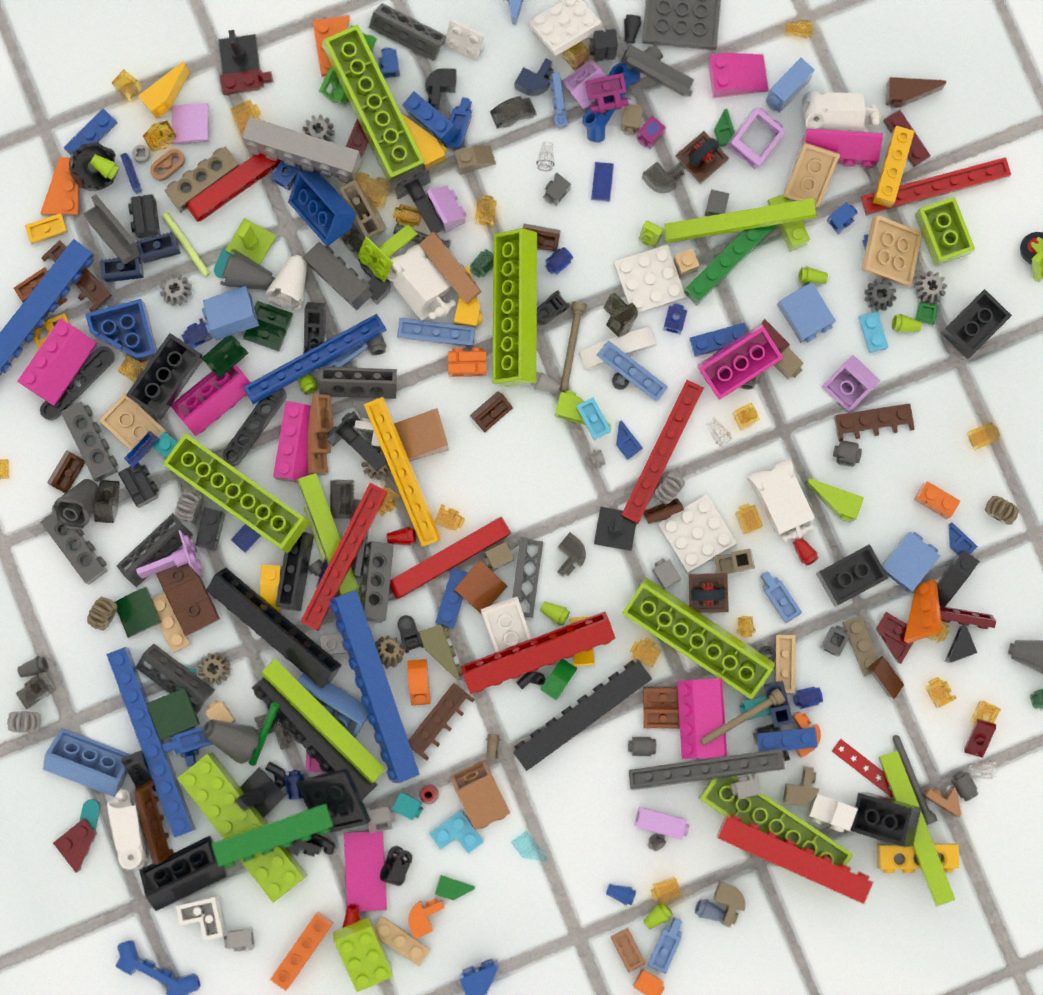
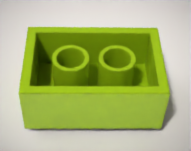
M955 196L920 208L916 212L917 222L921 232H923L924 240L935 266L967 256L975 250Z
M370 917L333 932L334 943L356 992L393 977L392 966Z

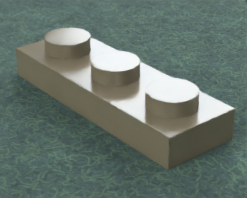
M862 616L842 622L847 630L846 633L850 635L849 641L863 677L872 674L868 667L878 657Z

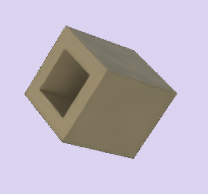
M632 104L624 106L620 131H624V133L629 135L637 133L641 125L643 106Z
M787 347L781 353L783 359L774 364V366L789 379L791 376L795 378L802 371L800 367L804 363Z
M506 542L485 552L486 557H484V561L487 567H492L493 570L514 561V557Z

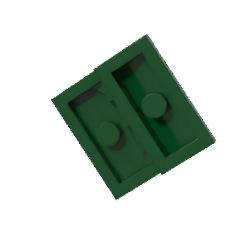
M257 301L254 308L259 326L246 330L244 339L280 351L293 313Z
M143 587L114 602L117 604V613L128 638L162 623L147 587Z
M186 688L146 703L160 740L200 724Z

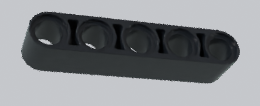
M284 388L280 389L282 395L279 398H273L271 394L259 401L223 452V458L228 464L236 466L244 459L286 400L287 394ZM265 405L271 406V410L267 414L261 412L262 407ZM253 421H259L260 425L257 429L250 428V424ZM243 436H247L248 443L245 445H240V438ZM237 452L235 460H228L229 453Z

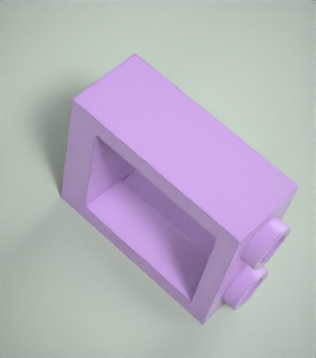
M757 107L749 113L726 146L755 169L761 166L786 130L782 128L783 125L779 121L772 120L764 109ZM755 117L776 133L760 156L739 140Z
M643 807L638 808L635 827L678 839H683V835L687 836L689 824H687L686 819Z

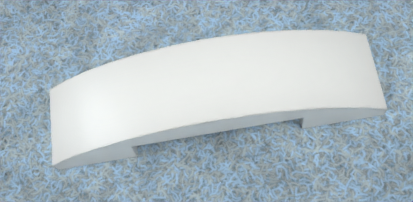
M651 327L638 329L608 339L626 354L657 345ZM608 340L579 352L585 370L604 363L597 356V353Z

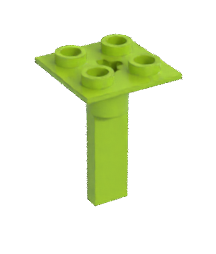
M243 218L225 251L234 255L231 250L235 249L261 265L277 235Z
M407 224L379 247L366 236L357 257L373 271L377 278L385 282L394 263L390 257L417 237L418 233Z

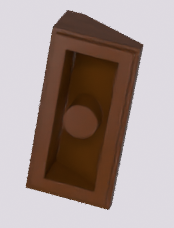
M530 224L523 225L524 229L537 232L538 249L557 252L561 230Z
M498 391L476 409L470 417L485 433L512 410L513 407L504 395Z
M66 450L47 483L64 493L68 492L85 461Z
M881 656L868 669L886 694L895 699L904 684L886 659Z

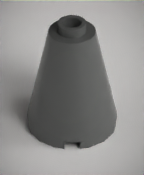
M232 249L231 252L234 255L228 258L222 276L226 279L225 282L221 281L220 285L238 288L246 286L247 289L267 291L275 277H272L273 273L239 251Z
M84 479L58 498L52 506V513L55 519L65 523L63 526L72 530L83 529L89 523L99 490L98 485L90 479Z
M1015 640L1014 643H1010L1008 654L1011 655V659L1043 674V640Z
M212 719L206 722L203 727L204 737L237 763H246L253 755L250 754L252 749H256L258 746L259 731L253 726Z

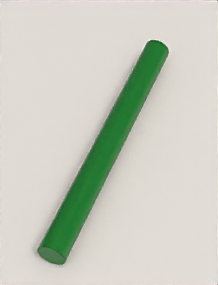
M276 702L271 704L259 734L258 746L252 752L253 755L249 760V764L255 766L279 708V704Z

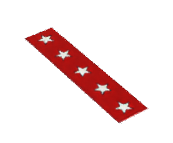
M840 739L832 749V752L892 798L893 794L884 772Z

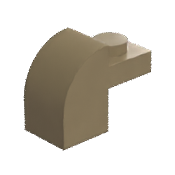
M751 549L714 557L717 573L731 574L755 568Z
M803 766L801 786L785 783L783 803L805 805L815 799L819 789L811 787L812 784H815L816 772H813L814 768Z
M719 881L713 900L727 905L725 917L721 924L731 927V924L736 923L738 917L736 910L745 911V899L736 887Z

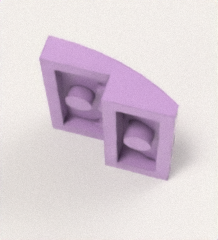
M208 103L185 104L172 107V145L209 142Z

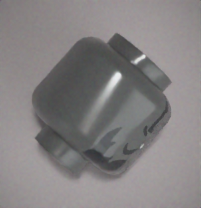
M841 441L839 446L835 445L833 457H836L837 464L854 467L856 463H860L862 449L859 448L858 443Z

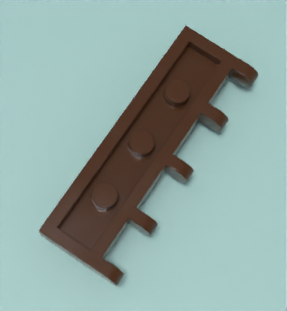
M59 240L41 259L45 262L51 258L56 262L67 246ZM85 267L81 272L83 274L81 279L77 283L73 282V284L82 291L78 299L82 301L88 297L94 304L89 310L94 312L112 295Z
M910 403L834 416L839 442L843 441V434L854 432L855 438L859 439V431L873 429L874 436H879L878 428L892 426L893 433H897V425L909 424L910 431L915 429Z
M453 683L408 740L411 749L427 761L429 757L424 752L428 746L433 743L438 747L440 743L435 738L443 727L451 731L452 728L447 725V722L455 712L463 716L464 713L458 708L466 698L470 702H473L475 699Z
M150 780L135 789L133 795L153 864H160L174 852L173 849L168 847L166 839L169 838V834L164 833L161 822L164 820V816L159 815L156 804L159 802L158 796L154 797L152 786L155 783L154 780Z

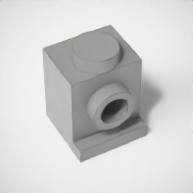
M752 774V779H749V776L737 778L738 782L730 784L732 794L736 795L738 799L762 794L758 774Z
M379 806L372 810H369V807H365L371 819L368 823L369 834L392 829V822L395 821L393 810H389V806Z
M253 928L228 931L227 936H224L225 948L243 951L248 946V950H253L255 948Z

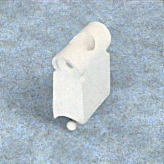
M810 91L802 99L807 129L869 132V125L877 126L880 122V110L875 105L865 108L862 93L825 92L821 95L819 92Z
M419 244L404 251L403 255L391 258L394 263L387 279L393 281L395 288L421 320L428 316L432 320L437 316L444 317L448 314L450 308L456 306L454 300H450L448 303L446 299L447 293L452 286L430 258H426L425 251Z
M791 458L776 463L775 467L770 471H758L746 477L748 483L758 494L773 530L777 529L779 534L790 530L788 534L781 536L783 542H787L789 539H801L807 531L814 530L815 525L813 523H809L807 526H799L815 519L794 476Z
M121 789L117 792L113 802L107 803L114 842L118 852V861L125 869L140 870L146 867L149 862L147 841L137 805L132 806L130 793L125 789Z

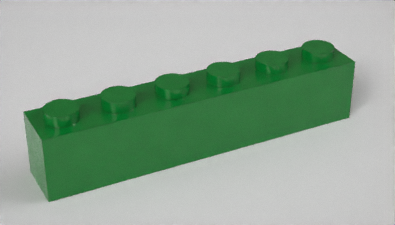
M777 225L744 230L685 288V295L698 305Z
M327 804L215 842L212 844L218 866L224 865V868L227 869L235 866V861L243 859L246 862L255 859L254 854L262 852L263 855L274 852V847L281 845L283 849L292 846V841L300 839L303 842L312 839L311 834L319 832V835L331 832L330 828L334 827Z

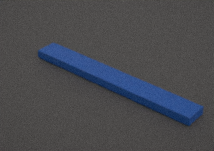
M375 314L243 388L252 404H255L387 331L378 314Z

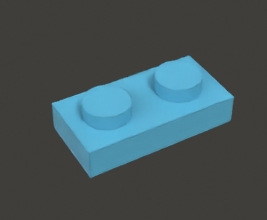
M878 311L859 316L868 352L873 353L887 349L888 344Z
M594 397L576 406L594 441L611 432Z

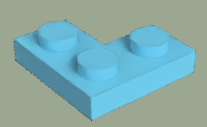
M461 810L429 833L440 849L457 838L466 852L470 853L484 842Z

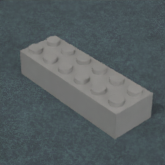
M250 116L242 136L248 152L259 155L261 153L266 155L268 159L274 161L280 159L290 166H295L296 164L309 172L315 170L328 178H331V176L337 177L339 181L349 183L356 179L362 163L358 150Z

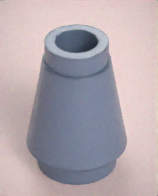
M700 899L697 902L695 914L699 918L723 921L725 917L724 910L707 899Z

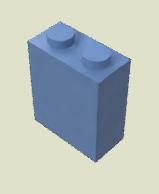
M802 57L770 89L766 102L773 111L776 110L780 113L810 82L815 69Z
M813 282L783 298L777 304L800 343L805 340L808 343L817 337L815 334L821 331L826 333L833 328L832 325L836 321Z
M246 286L203 300L204 308L202 313L204 318L208 320L206 328L209 335L213 334L215 340L259 326L253 300Z
M916 532L906 533L882 564L887 576L908 593L914 591L941 556L937 553L938 549L924 543L922 541L923 538Z

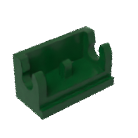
M231 335L222 339L201 359L214 374L221 378L242 360L248 352Z

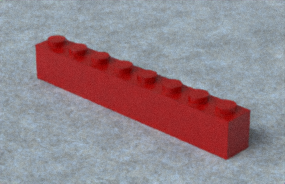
M602 612L460 667L470 694L474 692L479 693L487 687L500 685L503 681L516 679L524 673L534 672L546 665H553L561 659L571 658L583 651H590L593 647L608 644L616 638L606 612Z
M731 814L730 817H724L716 838L865 904L873 882L868 880L870 876L862 872H858L856 875L850 872V867L842 863L836 866L832 864L833 859L824 855L821 858L814 856L815 851L806 847L803 850L796 848L797 843L785 839V842L778 840L779 835L767 831L765 834L759 831L760 827L749 822L747 826L741 823L742 819Z

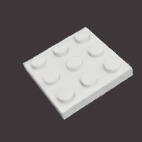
M563 0L528 21L530 28L555 56L603 28L602 22L582 0Z
M668 244L614 261L631 316L686 298Z
M707 494L686 506L683 511L673 514L670 518L658 523L659 528L687 573L737 544Z

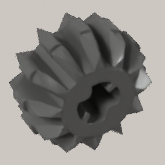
M877 279L874 280V283H869L867 285L868 289L864 291V294L867 295L864 301L871 302L868 305L869 308L875 305V311H878L880 307L883 311H886L887 306L892 307V301H895L897 298L895 295H892L896 292V289H890L892 286L891 282L885 285V279H882L881 283ZM880 292L883 293L881 298L877 296Z

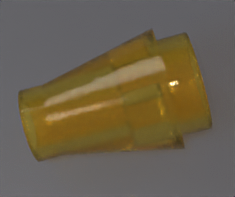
M809 20L786 22L785 34H792L806 39L807 37H812L813 22H809Z

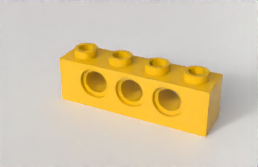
M899 126L894 128L873 203L889 208L894 204L914 135L913 130Z
M877 844V868L883 869V873H895V869H902L903 873H914V869H921L920 864L914 862L915 851L913 846L901 847L895 844ZM934 844L937 853L941 854V863L945 872H954L953 869L959 868L958 844ZM900 853L903 860L901 863L896 864L894 856Z

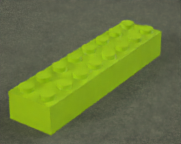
M359 25L324 39L322 43L323 49L387 181L390 182L422 167L425 162Z
M520 228L494 234L492 384L510 387L536 383L537 232Z
M186 433L163 462L165 467L287 554L310 524V521Z
M646 577L622 612L623 615L716 677L722 678V681L751 700L774 669L775 663Z
M213 752L205 755L177 778L223 839L268 824L255 807L244 812L234 802L244 792ZM281 845L274 847V852L266 855H263L262 852L254 854L255 859L246 862L240 859L272 903L308 876L287 848L282 849Z
M737 776L711 779L698 798L723 816L730 817L731 814L741 818V823L747 826L750 822L759 826V831L765 834L767 831L779 835L778 840L785 842V839L797 843L796 848L803 850L806 847L815 851L814 856L821 858L824 855L833 859L832 864L839 866L840 863L847 866L854 855L764 794L738 799L736 795L732 794L730 784L738 782Z

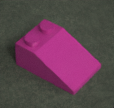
M721 53L709 56L708 67L713 98L769 91L764 54Z

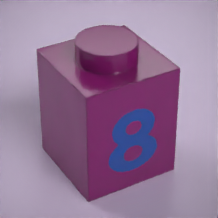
M651 116L637 131V141L643 147L647 146L651 149L665 133L666 127L654 116Z

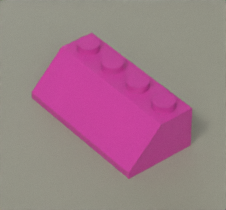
M807 129L802 138V145L803 142L839 153L840 156L837 164H843L845 167L862 165L863 168H872L879 161L883 133Z
M60 318L17 382L55 406L98 343Z
M759 324L696 366L718 400L782 360L783 356L764 326Z
M237 365L232 367L221 378L210 372L178 398L171 407L191 432L197 436L205 431L211 423L218 420L227 410L233 408L238 401L247 396L243 387L251 382Z
M285 401L273 477L277 480L298 483L297 480L299 478L311 475L308 474L307 460L310 405Z
M722 678L677 681L682 759L727 756L726 733L706 745L701 743L702 737L725 724Z

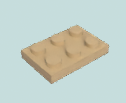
M803 142L785 188L784 197L796 201L814 198L816 207L819 208L840 154Z
M126 393L98 420L140 460L153 448V444L163 432L167 433L137 403L128 398Z

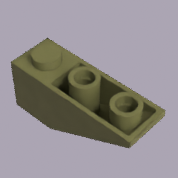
M439 624L420 631L425 650L457 680H461V667L459 664L455 665L453 659L456 656L453 645L449 646L447 639L450 638L447 628H442V625Z

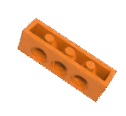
M317 912L270 980L287 991L334 922L320 912Z

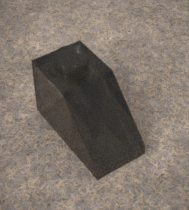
M100 480L93 501L95 522L114 523L118 511L120 481Z

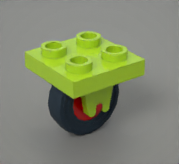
M1033 232L1026 235L1021 241L1020 252L1022 258L1032 264L1033 278L1039 282L1043 279V232Z

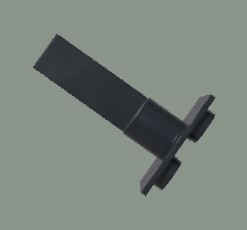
M228 30L229 38L218 39L223 75L260 70L255 34L237 37L234 30Z
M429 171L418 172L413 176V179L398 183L395 188L397 200L409 194L431 233H438L444 230L442 222L423 189V186L431 183Z
M355 411L351 414L347 413L342 418V423L338 427L334 426L328 432L327 440L334 447L343 439L378 471L387 461L353 428L355 421L360 420Z
M600 507L594 544L632 551L636 523L622 517V510Z
M259 767L240 786L244 794L239 796L234 802L244 812L255 807L260 815L265 818L286 794Z

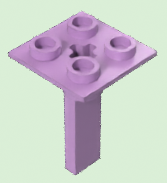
M180 530L179 534L184 548L173 552L171 556L136 569L137 574L143 579L173 566L179 567L189 563L191 568L202 577L200 570L203 567L199 558H196L197 548L195 543L191 542L189 536H185Z

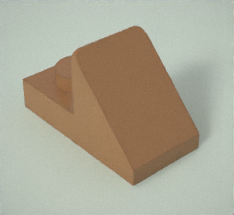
M951 786L944 798L942 797L943 793L935 788L932 790L926 789L923 793L925 798L953 816H961L955 787Z

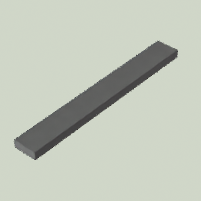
M783 749L629 770L630 789L637 790L784 770Z

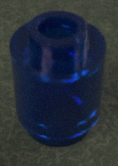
M565 247L557 249L545 260V268L551 274L555 273L558 275L571 263L573 256Z
M813 686L796 690V695H793L794 704L799 706L800 709L817 706L823 702L819 687L815 688Z
M300 770L289 771V775H285L286 794L289 799L302 798L296 784L299 780L305 779V774H301Z

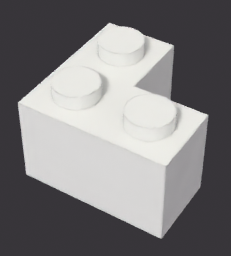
M817 794L811 802L807 816L812 817V822L822 825V822L830 824L829 828L843 833L844 830L850 831L857 808Z
M218 895L176 906L180 926L199 922L203 941L226 935Z

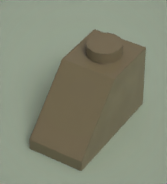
M469 146L454 151L460 175L496 164L491 146Z

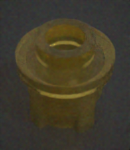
M742 616L737 618V634H741V637H752V633L756 632L753 626V617Z

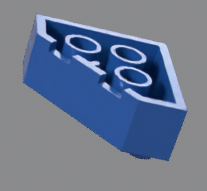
M142 299L85 314L89 331L94 337L139 362L151 360L157 352L147 309Z

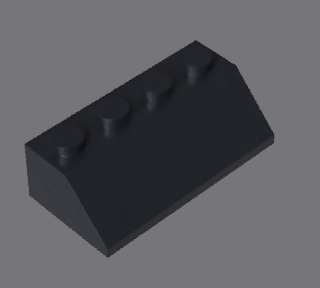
M169 333L126 396L161 420L203 361L201 359L203 355Z
M210 836L173 853L160 864H151L139 870L145 897L155 911L227 877L224 865L218 866L212 847L214 842Z

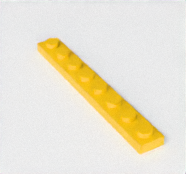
M381 397L365 403V409L421 546L423 547L441 540L384 398Z

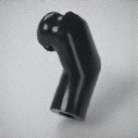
M534 671L527 672L516 683L521 689H524L529 683L543 685L546 679L544 674Z
M269 761L265 770L274 774L275 784L282 789L287 784L286 772L283 768Z
M315 833L311 834L312 839H309L308 842L325 847V854L331 855L334 853L336 845L333 841Z

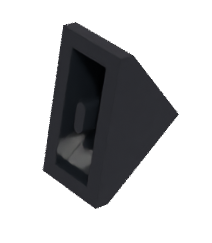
M959 626L944 662L952 663L977 653L966 626Z

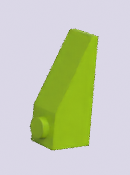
M783 194L768 200L769 206L790 202ZM802 220L778 224L789 251L803 247L810 241Z
M568 390L565 393L561 392L555 417L585 425L576 408L577 405L585 401L576 396L575 392Z
M810 478L806 481V485L835 515L840 516V520L851 522V520L857 519L864 497Z

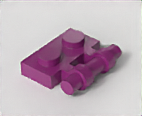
M623 73L585 81L588 99H596L597 101L596 105L590 106L591 113H605V110L614 108L619 110L629 105L627 98L620 99V93L627 92ZM613 95V101L604 103L603 97Z

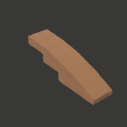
M432 232L420 243V246L466 304H469L482 292L465 267L458 262L451 250L444 245L437 233Z
M314 394L312 397L307 436L308 474L328 473L326 454L331 453V447L327 437L329 436L328 432L333 428L330 395Z

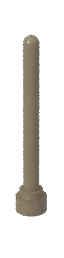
M573 301L571 306L574 316L560 386L562 392L568 390L580 320L587 308L586 303Z
M778 688L775 689L765 701L702 737L701 743L706 745L768 707L783 704L786 701Z

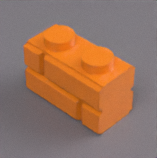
M453 348L452 351H448L449 377L487 376L486 351H483L482 348H471V351H463V348Z
M928 481L923 483L914 498L915 501L935 513H940V516L945 519L952 517L960 503V500Z

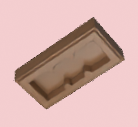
M628 927L610 936L628 973L646 964Z

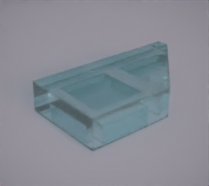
M527 830L511 842L522 858L540 861L548 860Z

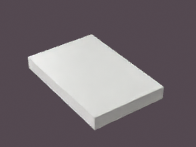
M518 597L481 609L495 653L532 639Z

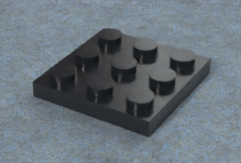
M348 768L302 779L296 783L308 810L327 804L334 827L330 828L331 832L366 825L371 821Z

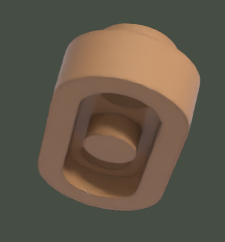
M178 149L169 150L151 165V175L158 181L166 180L184 165L185 157ZM179 158L178 162L173 163V159ZM160 169L164 170L163 174H158V171Z

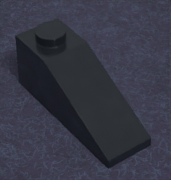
M307 302L305 306L304 353L325 341L326 303Z
M964 550L959 551L937 583L939 606L945 607L980 562Z

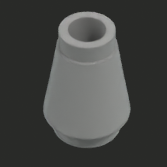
M536 372V383H531V386L535 390L557 394L560 383H557L543 372Z

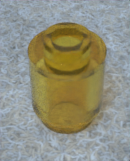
M400 204L399 208H395L393 215L396 223L408 224L412 227L414 225L419 226L422 217L417 208Z

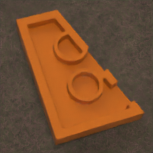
M350 15L313 21L322 77L327 75L331 67V63L322 46L323 40L348 29Z
M59 157L40 213L41 215H57L60 213L62 215H79L80 186L71 177L69 171L70 157Z
M934 579L920 583L915 588L904 638L906 643L942 632L937 582Z

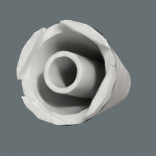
M291 256L267 289L265 295H269L268 300L275 305L285 309L288 306H292V310H298L302 307L307 273V262L302 256Z

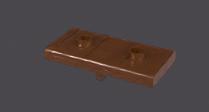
M189 563L179 567L173 566L156 573L185 637L221 620L201 577L191 568Z

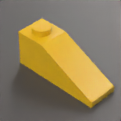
M181 62L138 95L156 119L164 116L172 108L190 73L184 62Z
M402 114L425 162L423 164L425 170L445 161L447 151L443 143L439 144L434 136Z
M465 266V269L467 270V272H468V273L470 274V276H471L469 267H466V266ZM459 296L454 325L471 326L477 329L478 324H482L483 313H480L478 298L476 297L469 304H466Z
M261 565L260 596L281 613V608L276 607L275 604L282 566Z

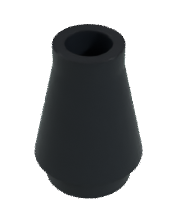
M626 15V19H624V42L635 43L642 24L640 16Z

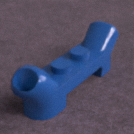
M624 63L616 64L608 74V76L623 73L626 91L630 85L640 81V72L627 67ZM620 93V99L623 98L625 93ZM613 95L603 97L604 103L613 101ZM615 108L605 110V113L600 114L599 112L591 113L590 109L586 111L582 123L587 128V139L589 141L598 143L605 139V126L613 115Z
M133 940L118 945L117 949L120 957L115 966L121 971L132 975L137 969L168 986L169 989L166 995H188L199 990L200 981L196 974L193 973L176 978L172 975V971L166 968L161 970L155 966L156 963L152 960L139 958Z

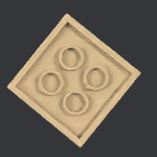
M874 215L861 270L902 286L911 287L923 232L882 216Z

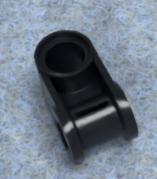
M559 290L537 307L538 324H548L570 307V303L565 302ZM546 311L549 316L541 318L538 313Z
M408 615L400 617L397 625L406 654L409 653V650L418 647L424 648L414 619ZM405 618L410 619L412 622L411 628L407 630L401 626V621ZM417 640V642L408 644L409 642Z
M393 846L389 850L384 866L380 871V880L395 886H401L405 881L407 871L412 862V854L407 850H403L400 846Z

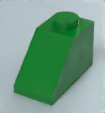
M561 659L540 690L554 700H557L578 668Z

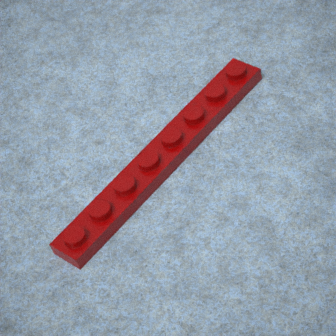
M1004 157L900 185L896 200L891 208L873 203L875 192L861 196V201L865 214L870 215L1011 176L1007 159Z
M686 380L621 514L622 517L636 524L639 523L704 387Z
M369 483L300 621L301 623L319 631L330 609L329 599L336 597L388 491Z

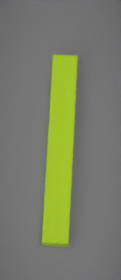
M810 198L664 224L666 243L817 218L815 199Z
M314 473L299 478L297 481L329 565L341 539L318 476ZM350 567L338 592L341 595L357 590L361 600L359 587Z
M276 659L261 672L371 784L383 773L385 768Z
M898 751L879 756V761L894 800L919 807ZM920 812L913 849L937 907L956 899L923 814Z

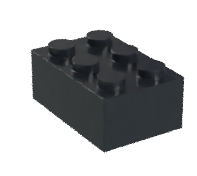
M984 289L941 334L960 353L969 359L1012 315Z
M870 544L816 573L834 607L889 578Z
M858 792L855 805L857 812L850 831L901 847L913 846L921 807L870 792Z

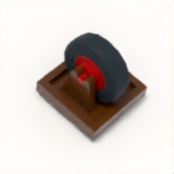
M705 131L676 154V158L700 184L729 160V157L720 149L719 143L714 138H710Z
M728 573L689 574L690 607L699 613L729 612Z

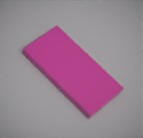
M369 831L343 833L347 905H358L359 912L387 910L386 882L380 880V871L385 863L383 831L370 834Z

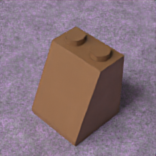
M438 408L394 423L409 462L449 450Z
M486 760L450 776L456 793L475 830L483 829L490 823L502 820L510 814Z

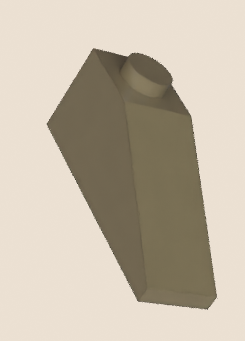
M356 179L339 188L345 201L356 212L355 219L365 237L370 238L387 228L379 212Z

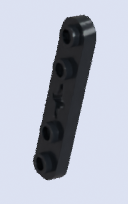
M99 347L85 361L57 404L53 406L45 401L41 405L40 414L42 417L49 421L57 419L61 415V411L67 409L113 363L115 359L114 352L108 347ZM75 380L80 381V387L75 386Z

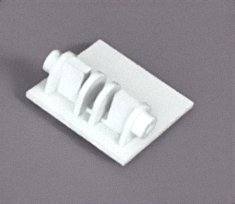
M450 19L444 45L478 61L480 52L484 49V45H482L484 35Z

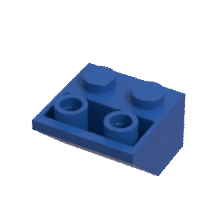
M486 960L481 963L480 967L475 969L474 966L463 969L462 974H460V982L465 995H487L498 970L497 960Z

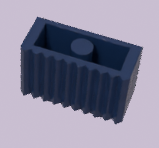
M173 232L163 233V235L159 234V236L148 237V239L145 238L136 242L140 259L144 263L181 254L177 238Z
M139 257L125 265L118 258L102 259L100 261L102 278L105 282L144 278L143 262Z

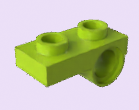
M646 220L638 239L644 245L655 248L664 229Z

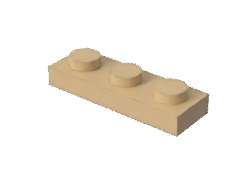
M163 593L153 598V603L162 622L159 623V626L172 653L191 645L188 637L184 636L166 594Z
M775 635V682L783 680L786 693H795L796 635Z
M381 916L374 927L381 941L418 966H420L430 951V948L414 939V937L383 916Z

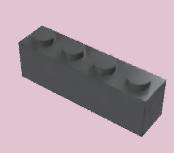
M318 242L303 256V259L307 262L308 266L357 311L373 296L369 290L371 286L366 280L357 278L359 276L352 267L348 269L345 266L346 262L340 256L336 258L333 255L334 251L329 246H323Z

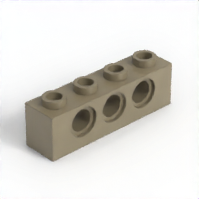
M226 146L223 149L219 148L214 151L212 157L200 161L197 165L198 167L186 171L180 180L171 182L167 189L164 190L180 213L187 209L186 204L191 199L239 166V163ZM221 164L220 170H213L214 165ZM206 175L207 177L203 182L198 181L199 176ZM185 186H191L189 192H182Z

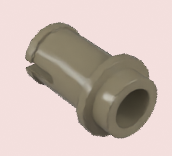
M488 734V737L485 738L487 740L486 758L496 759L498 758L499 741L501 739H499V735Z

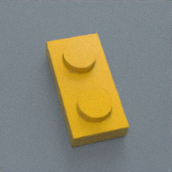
M61 213L25 225L31 244L68 233Z

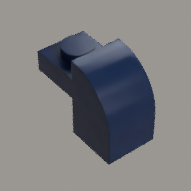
M545 58L537 74L523 67L514 82V89L528 96H538L546 92L550 86V81L547 79L550 78L554 70L552 69V61Z
M783 680L764 685L767 699L771 692L778 688L786 701L781 705L769 707L774 728L794 723Z

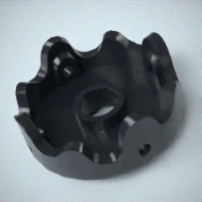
M98 142L83 144L72 153L69 161V171L74 182L88 191L102 190L113 184L115 177L112 180L106 179L97 170L94 173L88 169V164L95 154L115 162V152Z

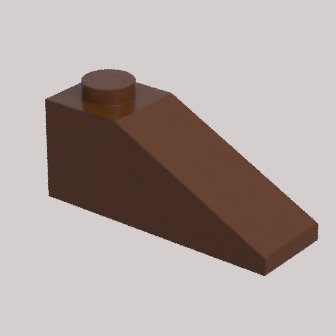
M890 77L886 83V105L900 108L942 90L946 85V80Z

